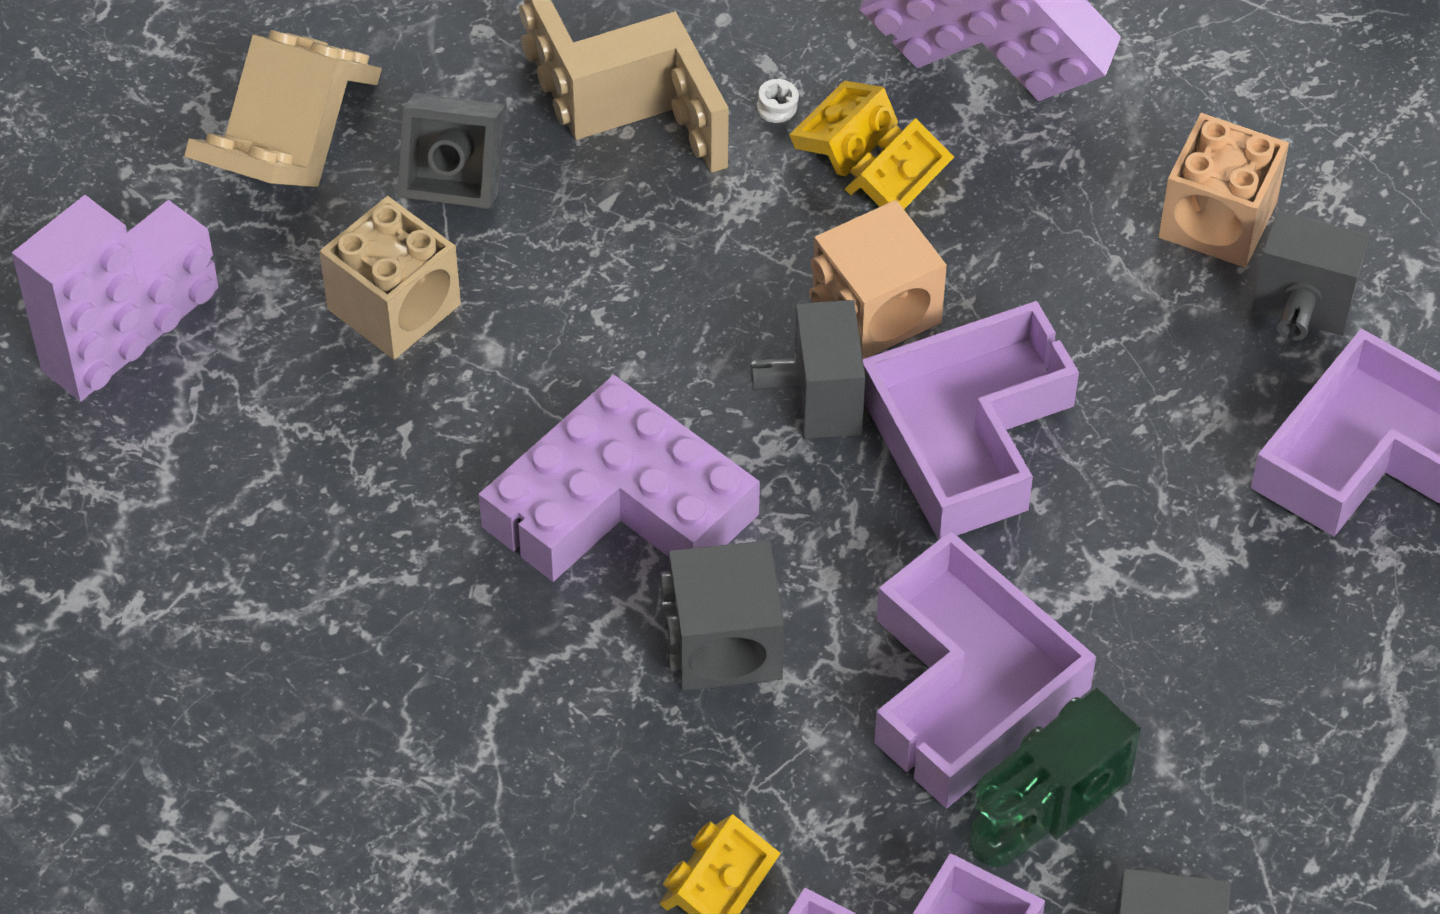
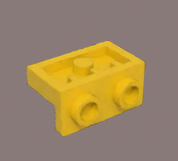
M844 80L789 136L795 149L828 155L836 174L847 176L850 173L849 171L878 145L877 142L895 124H898V120L884 87Z
M916 118L903 130L895 124L877 142L883 150L876 157L868 152L849 171L855 179L844 190L851 196L861 187L879 207L897 200L901 207L905 209L954 156Z
M733 814L716 825L709 821L691 842V846L696 851L687 863L683 860L679 862L665 879L663 885L669 890L659 905L667 911L678 905L688 914H740L781 853Z

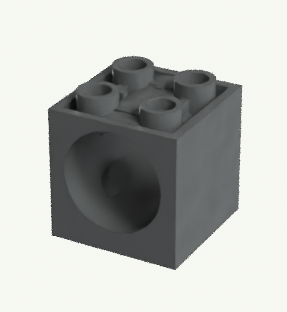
M770 540L669 551V571L660 572L663 596L661 611L664 630L668 629L669 642H667L670 672H680L682 691L783 680L784 620Z

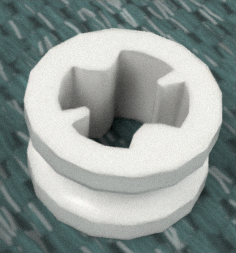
M771 79L764 82L758 92V114L761 118L773 123L790 120L797 111L799 99L797 88L789 81L782 79ZM777 97L780 102H785V103H784V104H778V102L776 101V99H771V98Z

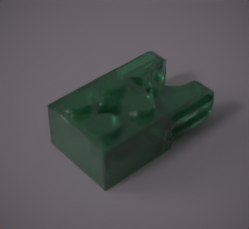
M1095 688L1082 699L1079 697L1071 699L1061 709L1057 719L1045 728L1038 726L1031 730L1022 740L1018 750L978 781L974 803L980 815L973 822L970 831L969 842L971 852L982 863L998 868L1013 862L1048 833L1056 840L1131 782L1141 728L1098 688Z

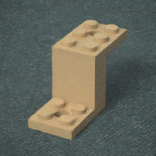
M524 0V4L519 5L520 17L526 29V34L521 36L524 54L529 62L535 60L538 66L537 75L542 90L545 93H552L557 119L561 125H568L575 140L673 110L677 123L679 125L685 124L689 131V141L693 153L697 158L703 157L710 172L713 173L728 168L729 108L676 11L573 43L551 0Z
M270 30L269 38L252 35L225 136L208 133L206 140L189 138L184 157L268 183L318 187L347 81L377 85L382 68L367 64L369 60V55L330 46L326 42L310 37H301L275 30Z

